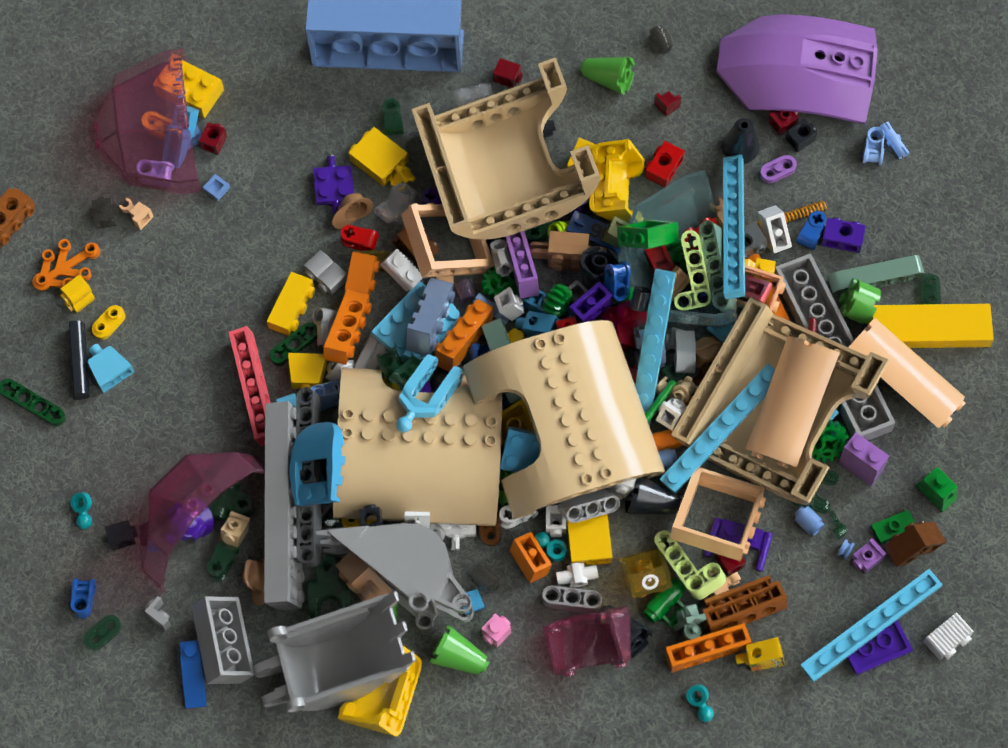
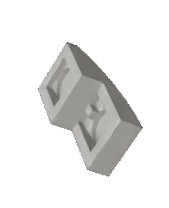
M675 331V353L673 355L675 373L694 374L696 369L695 331Z

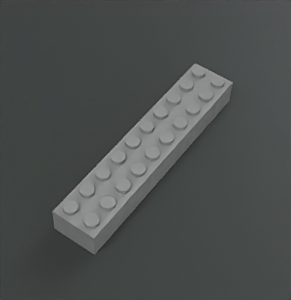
M811 253L775 267L774 274L784 277L783 283H786L782 296L796 324L808 329L809 319L815 318L817 321V334L849 347L854 339ZM877 385L869 398H852L845 400L837 407L852 437L855 433H858L869 441L892 432L895 421Z
M289 401L265 404L264 603L277 610L302 609V603L304 602V592L302 590L304 572L302 570V563L297 558V505H294L289 476L292 450L297 438L296 407Z

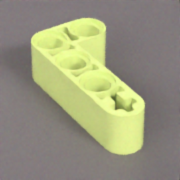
M688 230L682 234L681 242L692 291L680 293L675 297L674 304L681 311L704 307L712 301L700 237L695 231ZM689 234L696 237V240L693 241V246H698L699 250L687 252V248H691L690 243L685 241ZM697 253L700 256L698 264L690 262L691 254ZM698 272L704 275V281L701 284L694 282V275ZM706 292L709 299L706 303L698 301L699 293ZM682 296H686L689 299L688 306L684 308L678 303L679 298Z
M664 530L656 534L655 543L694 599L702 600L725 584L726 576L718 564L709 563L697 571L677 541L670 539L671 533ZM668 542L670 546L667 548L664 543ZM718 573L716 577L711 578L713 574Z

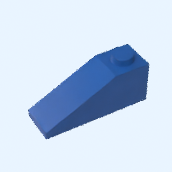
M180 642L185 708L207 707L205 672L199 642Z

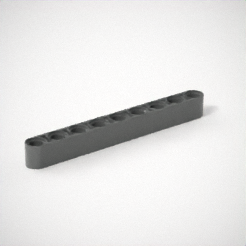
M308 387L301 388L296 396L297 436L308 426L321 423V398L319 394ZM311 395V399L306 402L307 397ZM311 414L310 420L306 421L307 417ZM321 459L302 462L300 481L303 484L321 482ZM311 473V478L307 480L308 474ZM322 504L310 506L297 505V558L301 563L309 567L318 566L322 559V546L320 545L322 538L316 536V531L322 530ZM312 512L311 518L307 520V515ZM312 532L311 538L307 540V535ZM312 552V557L307 560L308 554Z

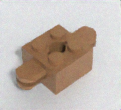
M550 231L549 243L532 242L530 244V253L533 259L548 260V268H552L555 271L571 269V271L578 273L581 272L580 257L583 251L594 246H589V234Z
M352 551L335 565L340 571L339 577L362 601L390 594L393 591L372 567Z

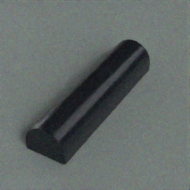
M70 321L69 333L74 399H88L90 397L85 323L83 321Z

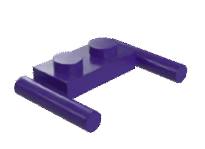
M714 517L709 535L740 544L746 525ZM756 528L753 539L748 538L747 542L751 543L749 549L760 551L755 571L763 572L773 534L763 532L759 528ZM705 550L703 556L711 558L713 552Z

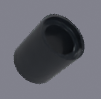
M642 286L634 287L630 308L635 311L646 312L651 290Z

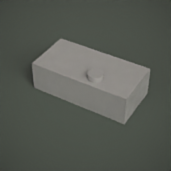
M203 597L191 605L207 684H240L253 677L255 673L239 597Z

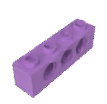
M522 231L504 237L508 245L513 266L512 272L520 299L539 295L538 277L525 232Z

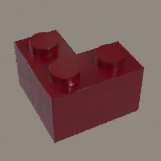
M631 300L611 307L601 313L602 320L613 323L623 352L635 348L634 328L646 324L647 311L639 312L630 308Z

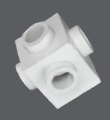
M671 398L667 402L664 401L658 410L659 414L656 421L673 431L687 406L683 401Z

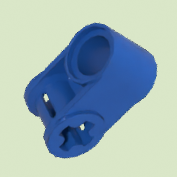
M814 211L810 214L805 226L798 235L796 243L815 250V245L818 244L825 228L826 215L823 212Z
M621 261L616 265L607 264L604 269V287L613 295L615 300L623 301L629 294L630 265L627 261Z
M78 578L73 579L70 605L78 618H87L92 612L93 598L96 590L95 579L90 581L78 580ZM86 604L84 609L77 610L79 605Z

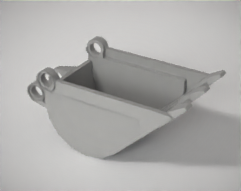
M401 523L316 531L317 537L326 539L320 540L321 546L329 547V549H323L325 555L344 558L352 551L372 567L393 590L391 593L397 592L399 605L416 617L415 622L419 630L424 632L430 631L434 626V620L440 613H444L460 622H469L473 618L474 611L471 599L454 578L445 543L434 531L425 526ZM470 611V614L467 617H461L458 614H464ZM422 617H428L431 622L428 626L422 627L419 624V620Z
M397 592L384 594L287 628L285 626H277L267 631L271 643H276L279 655L254 665L256 677L261 678L284 672L286 684L276 688L274 692L262 696L263 706L271 707L286 703L288 712L328 709L342 705L345 702L360 699L384 682L391 683L406 672L416 660L413 651L404 653L400 639L407 631L405 621L396 624L392 608L399 601Z

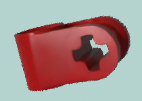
M346 225L342 228L341 242L345 247L360 250L361 252L369 251L370 254L374 253L379 237L378 232L353 225Z

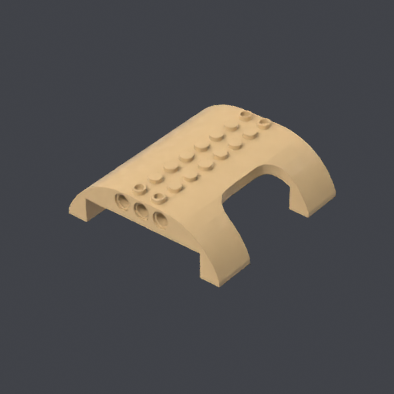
M556 57L538 64L542 78L436 116L430 103L412 109L450 229L455 234L465 238L486 240L506 237L528 230L572 212L582 205L598 186L600 175L589 145L570 151L574 164L568 168L559 169L553 164L543 138V129L546 121L561 104L567 91V86Z
M749 298L671 436L689 448L767 364L776 369L788 336L803 339L809 343L818 344L839 352L797 467L789 466L787 469L776 465L777 461L763 456L761 460L751 456L752 452L746 450L764 399L707 459L757 486L764 487L765 490L798 504L808 505L829 469L827 465L812 459V451L833 412L841 403L852 398H869L888 365L889 359L871 351L866 356L773 314L766 304Z
M600 320L580 323L519 340L485 353L463 366L475 405L494 400L499 393H516L526 404L540 449L537 460L527 468L501 480L514 519L531 515L539 508L645 476V478L649 479L666 473L616 330L611 321Z
M342 367L338 426L342 431L344 446L341 448L342 456H345V465L341 467L340 476H343L342 485L337 486V497L340 498V502L333 503V518L360 519L359 509H364L365 505H376V507H380L382 510L383 521L405 522V512H430V523L496 526L501 456L502 393L497 394L494 400L475 405L464 374L460 386L455 390L440 413L435 417L429 418L414 417L411 421V430L403 433L398 431L396 427L397 420L400 417H405L407 414L399 402V395L402 391L393 390L386 386L381 376L382 369ZM419 392L415 398L428 404L434 393ZM370 515L367 520H377V517Z

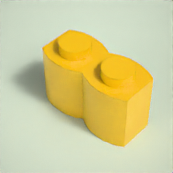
M80 274L60 289L62 292L60 297L63 299L64 305L70 312L74 310L76 314L95 300L90 286Z

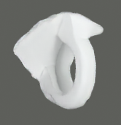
M348 360L347 365L337 363L333 370H331V366L336 362H329L326 379L329 381L334 379L341 380L342 367L353 368L355 365L354 360Z

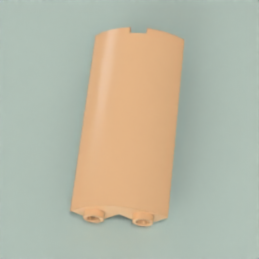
M876 318L871 321L849 346V348L866 356L871 351L889 359V363L881 378L937 428L941 426L945 428L952 420L951 414L955 410L958 412L965 405L963 401L965 396Z
M788 336L746 446V450L752 452L751 456L761 460L763 456L777 461L776 465L787 469L789 466L797 467L839 352L818 344L809 343L803 339Z

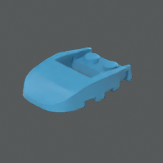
M329 422L316 423L305 428L297 436L292 450L289 471L294 505L310 506L340 502V498L337 497V486L342 485L343 476L340 475L341 467L345 465V456H342L341 448L344 446V439L338 425ZM327 458V481L303 484L300 481L302 462Z

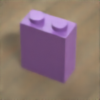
M855 433L845 445L839 464L872 486L883 472L889 455L858 433Z

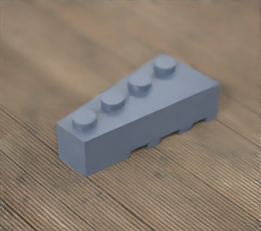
M430 277L423 292L422 300L418 303L417 312L413 313L412 323H409L407 326V351L427 355L431 353L432 349L435 350L438 342L437 334H441L443 330V318L447 319L450 309L448 305L453 303L455 298L453 283Z

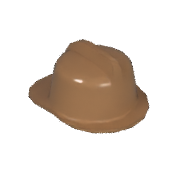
M359 193L345 196L338 207L339 210L333 216L332 225L334 228L342 229L344 226L368 216L374 208L373 202L368 198H363Z
M715 336L702 337L695 342L696 367L700 368L704 363L714 361L723 345Z
M265 558L260 561L246 560L242 580L252 590L253 603L261 606L264 604Z

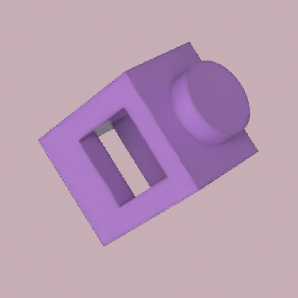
M872 538L853 554L852 563L857 570H862L866 574L884 559L886 553ZM868 553L871 558H866L864 554Z

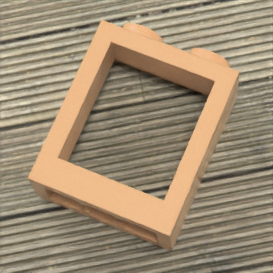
M745 265V273L777 283L769 304V309L776 313L780 303L777 301L778 295L783 294L786 283H783L784 277ZM737 299L738 306L744 308L747 302Z

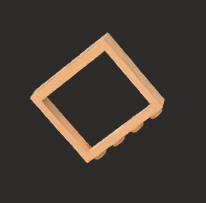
M415 203L409 205L408 209L401 214L422 278L484 274L487 272V269H491L494 266L486 240L471 238L469 240L476 259L434 261L420 217L446 216L443 204L434 205V203H428L426 205H418Z
M699 468L691 476L672 526L670 539L741 561L743 554L747 555L751 544L747 542L748 538L753 539L756 530L753 524H758L761 515V512L758 511L759 507L763 508L766 498L763 497L765 488ZM698 485L754 502L740 544L683 527Z

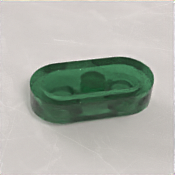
M925 274L920 281V304H940V279L935 274ZM931 280L934 284H929L927 281ZM928 298H932L934 302L928 301Z
M107 615L89 629L84 635L86 646L91 650H99L117 636L122 629L119 618L114 615ZM110 624H115V627L112 630H109L108 626ZM93 638H99L97 643H92Z

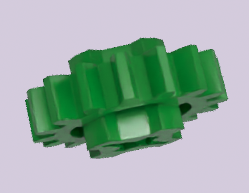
M681 239L678 242L665 245L673 263L683 272L686 271L687 266Z
M493 266V270L487 269L486 274H483L481 287L483 288V294L488 293L487 299L494 298L509 287L512 288L514 295L519 296L513 272L509 276L502 277L496 273L495 266Z
M829 419L812 451V456L816 461L821 459L825 463L826 459L833 462V457L840 458L839 453L843 452V447L848 443L847 439L849 436L845 428L838 421L833 423Z

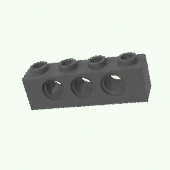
M756 221L744 226V240L750 244L745 247V259H748L749 256L760 254L765 250L767 239ZM694 253L690 255L689 260L692 264H698L700 256ZM698 272L694 275L698 283L704 281L702 273Z

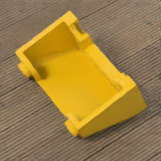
M629 139L598 143L593 148L592 156L600 175V181L590 196V209L594 214L610 221L614 216L629 224L642 221L641 215L637 211L628 209L629 178H635L642 174L644 158Z
M403 646L405 654L411 652L409 649ZM414 654L416 661L406 672L391 683L384 682L371 693L353 701V703L345 702L339 709L338 719L345 723L387 735L398 736L403 729L420 675L421 659Z

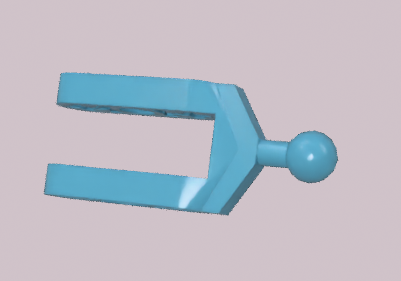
M427 354L399 395V402L407 414L405 417H400L397 420V430L403 433L411 430V421L414 417L429 418L435 417L440 413L462 382L465 374L464 369L454 366L427 404L415 398L438 364L437 357Z

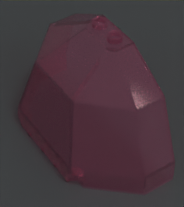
M184 48L164 50L114 75L98 113L97 121H94L95 132H98V138H95L97 149L101 150L105 159L129 186L182 195L202 192L191 133L186 129L189 127L188 114L186 113L184 80L182 79V60L187 62Z
M239 452L186 454L149 490L139 510L141 571L163 593L166 591L164 581L169 555L194 519L224 490L252 472L265 474V463L259 457Z

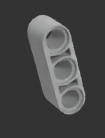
M604 488L562 501L558 505V511L569 522L576 523L616 511L620 506V500L610 490Z
M548 586L542 593L543 604L550 609L596 613L602 604L601 595L594 590ZM555 594L557 598L554 601H549L546 596ZM574 596L577 598V601L569 603L566 599ZM595 599L598 603L595 606H591L587 601Z

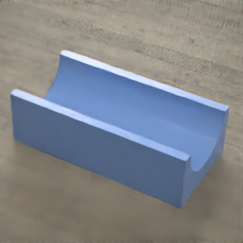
M308 0L306 34L312 66L461 72L464 30H461L462 0Z

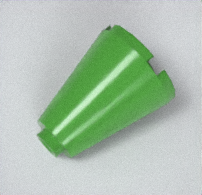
M631 57L587 58L581 63L580 71L584 77L612 91L625 95L624 91H629L633 81L634 72H631V66H634V60Z
M447 625L445 629L448 632L441 634L432 652L435 658H430L429 662L479 675L480 672L484 673L489 664L486 661L487 656L453 627Z

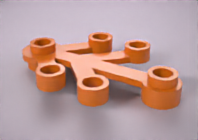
M67 239L60 240L58 244L60 252L56 268L49 272L55 255L50 249L43 251L42 257L44 261L41 272L33 278L34 287L39 291H45L50 287L62 288L72 280V278H66L63 281L55 279L60 275L76 277L80 274L85 281L89 280L92 276L89 268L83 267L80 270L71 268L86 258H97L100 255L99 246L96 243H88L82 252L66 261L71 244ZM63 244H68L67 247H62ZM94 247L93 251H88L89 248ZM47 254H51L50 258H45ZM84 272H88V275L82 276ZM40 279H45L43 283L39 282Z

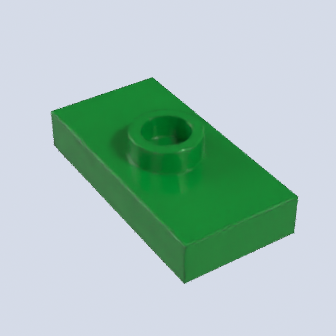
M906 510L872 524L871 528L879 544L889 541L895 534L903 533L907 525L915 522L909 510Z

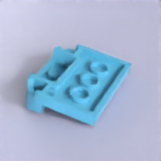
M421 281L410 290L370 333L372 337L406 364L407 362L421 363L426 356L406 350L407 326L409 323H412L413 313L417 312L418 303L422 300L423 292L426 288V285ZM452 303L448 305L450 309L447 319L443 318L444 326L442 333L437 334V345L445 340L447 332L453 330L460 313Z

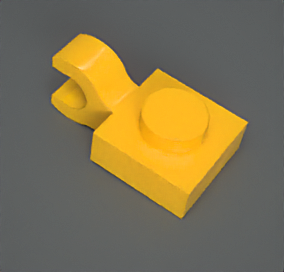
M756 258L754 263L750 259H745V265L774 274L776 261ZM753 275V277H755V278H758V279H761V280H764V281H769V280H766V279H763V278H760V277H757V276H754V275Z

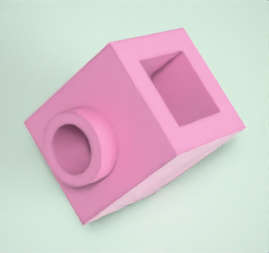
M495 613L481 628L482 638L488 644H494L498 648L511 634V626H509L511 623L504 616L499 617Z

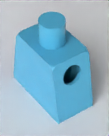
M95 344L89 349L93 357L87 362L103 393L134 373L132 365L113 347L108 346L102 350L99 344Z

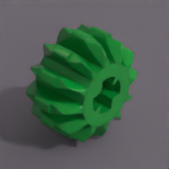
M555 284L543 300V311L546 314L556 315L557 318L561 317L572 302V291L565 285Z

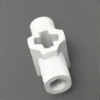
M579 562L568 565L565 571L556 572L558 585L570 583L571 587H581L588 584L587 580L599 578L596 565L585 567L584 563Z

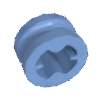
M845 539L837 555H843L844 559L847 560L855 544H849L848 540Z

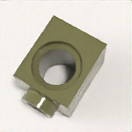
M614 216L608 223L601 240L619 249L617 227L629 223Z

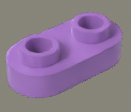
M784 155L766 163L761 168V179L765 183L771 184L793 174L796 170V160L790 155ZM788 165L790 168L785 169L783 166ZM772 173L773 176L769 177L766 174Z

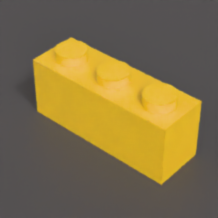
M294 272L290 273L267 320L269 329L290 336L292 331L295 332L299 326L298 319L300 315H304L306 312L307 300L312 298L315 293L312 279Z

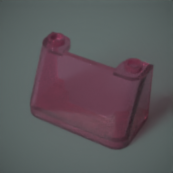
M628 606L569 616L542 627L555 675L563 674L564 677L575 675V671L580 668L608 663L615 665V668L627 666V662L631 660V628Z

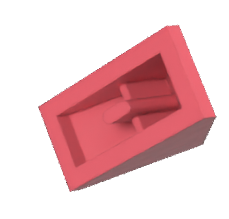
M745 274L744 297L765 303L772 289V283Z

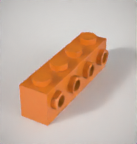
M479 299L473 305L470 304L467 307L465 315L458 318L453 330H449L445 340L442 343H438L434 353L438 358V367L450 372L454 366L460 364L467 355L469 347L476 343L484 333L482 325L492 321L494 307Z

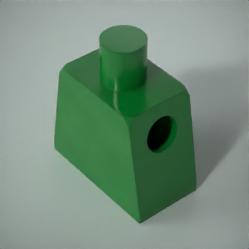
M938 467L930 471L915 485L941 512H944L957 500V485Z

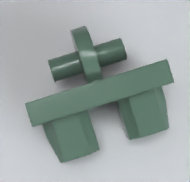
M696 604L682 608L683 610L675 613L678 621L673 626L675 632L683 628V635L687 640L701 636L699 624L705 621L706 617L705 614L699 615Z

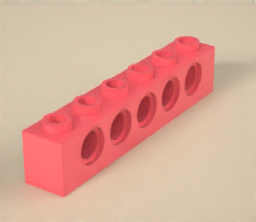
M245 326L230 331L229 336L254 439L260 446H264L265 404L271 402L254 334Z

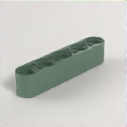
M706 220L699 226V236L712 302L718 310L725 314H732L737 309L738 302L737 298L725 299L723 230L712 221Z
M913 255L833 272L828 275V281L833 296H838V294L847 292L852 278L872 286L880 285V287L892 285L894 282L902 283L911 281L913 278L920 279L925 276L920 256Z
M501 318L482 325L490 351L511 343ZM505 392L510 404L522 399L516 393Z

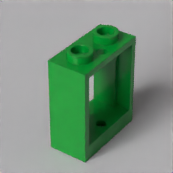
M647 219L618 226V246L650 249L678 242V222Z

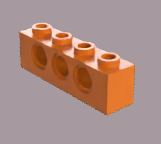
M346 290L324 345V360L347 365L349 357L353 358L355 352L354 345L360 340V329H364L366 324L365 316L371 312L372 303H369L368 294Z
M743 623L668 646L665 649V656L670 671L673 673L747 650L746 645L752 642L746 625Z

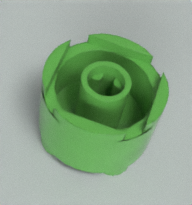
M852 278L848 286L849 289L847 292H843L839 298V303H842L840 313L842 316L858 323L867 324L877 309L874 307L875 301H880L881 291L875 286Z

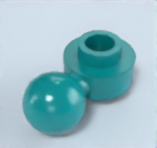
M85 492L75 493L71 498L72 509L79 513L76 524L80 529H88L92 525V518L87 514V511L92 506V499Z
M539 532L535 535V539L540 547L547 548V555L552 561L559 562L566 558L567 546L563 541H550L549 535L545 532ZM557 549L561 551L560 554H554L553 552Z
M701 684L693 685L687 691V700L691 705L698 706L697 716L699 720L709 722L712 720L714 712L705 703L709 697L708 690ZM696 691L701 693V698L696 696Z

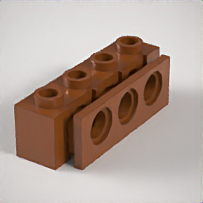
M15 187L13 190L8 188L0 197V248L10 241V236L22 227L23 221L34 213L36 207L32 198Z
M767 575L705 599V609L702 612L706 617V620L703 622L709 634L743 623L746 625L787 609V596L779 580L771 583V578Z

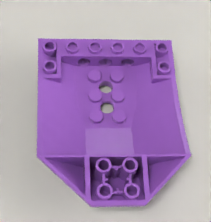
M785 14L761 16L720 40L716 73L748 112L749 110H785L828 116L865 125L875 81L878 50L875 29L821 17ZM821 52L825 58L823 60L817 59L815 53ZM834 56H839L843 61L835 60Z

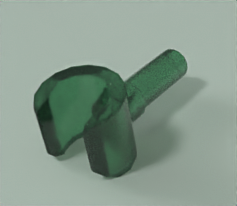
M833 510L830 512V515L837 526L833 529V533L838 539H841L846 535V526L839 521Z

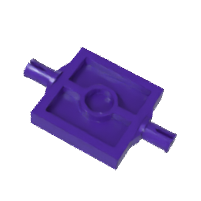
M329 155L327 156L328 166L313 168L316 206H332L334 216L336 210H339L338 207L342 199L354 193L351 165L335 166V156L331 155L330 159Z

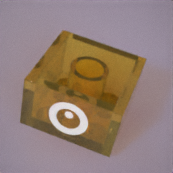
M659 548L619 558L623 579L632 598H641L650 593L663 592L668 588H672L669 568Z

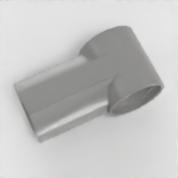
M501 239L495 240L490 244L496 273L502 277L509 276L513 271L507 242Z
M317 307L313 312L312 319L314 324L317 325L318 347L324 348L337 315L336 310Z

